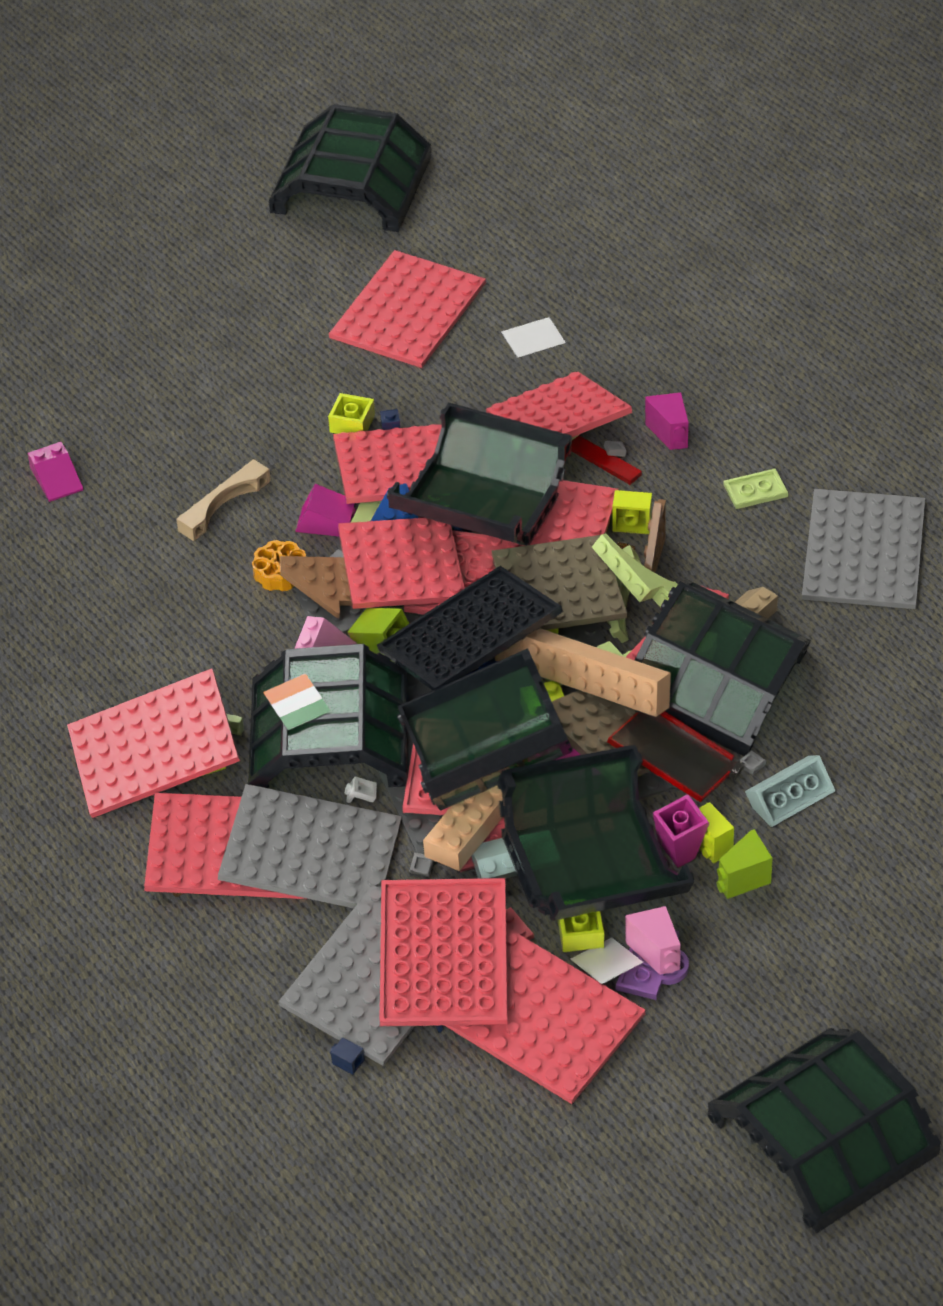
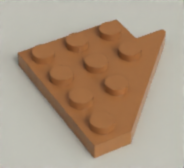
M662 499L654 502L652 519L648 523V530H650L648 546H645L644 557H646L644 567L656 573L666 539V500Z
M280 556V575L336 618L340 617V606H352L343 557Z

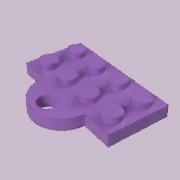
M675 930L677 937L679 939V931ZM630 948L629 951L643 961V963L620 974L616 990L656 1000L662 984H676L687 976L689 970L688 957L680 950V966L683 969L660 975Z

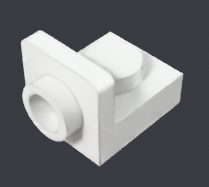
M354 777L345 788L346 802L351 803L354 797L374 802L376 799L377 783Z

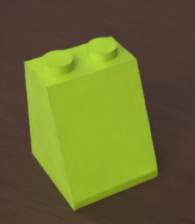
M366 608L347 633L357 644H365L369 647L370 651L378 654L381 652L378 650L377 644L407 626L409 622L402 609Z
M755 829L748 832L719 859V868L717 869L718 881L716 884L719 892L724 893L727 899L771 884L773 858Z

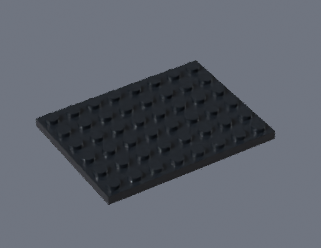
M500 565L377 644V647L382 654L389 657L393 662L433 691L477 670L487 661L492 660L501 652L509 649L513 644L523 640L533 631L540 629L541 626L550 620L555 619L559 614L563 613L561 605Z

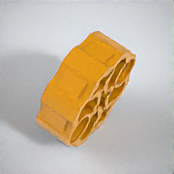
M275 540L268 542L265 546L255 551L254 561L252 562L253 576L255 581L259 582L264 589L288 591L294 587V585L280 575V556L306 557L305 551L300 549L296 543Z

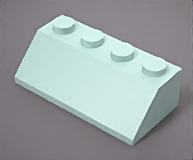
M820 755L803 758L746 790L745 793L752 808L770 827H773L835 792V788Z
M549 831L519 837L533 871L558 865L560 857ZM503 838L482 843L471 856L478 879H506L517 876Z

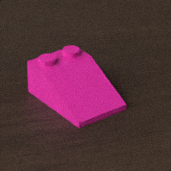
M62 442L28 453L30 469L49 502L83 490L70 456Z

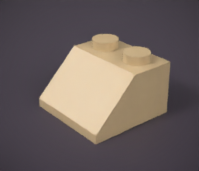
M765 587L748 590L735 603L768 619L777 611L778 595ZM735 620L736 622H738V623H740L741 625L745 626V627L748 628L749 630L752 629L751 627H749V626H747V625H745V624H743V623H741V622Z

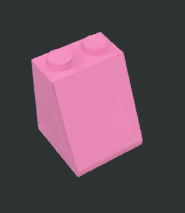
M307 616L295 649L353 645L357 643L325 618ZM350 664L311 666L308 669L313 674L345 677Z
M666 906L626 915L627 945L660 975L680 970V942Z

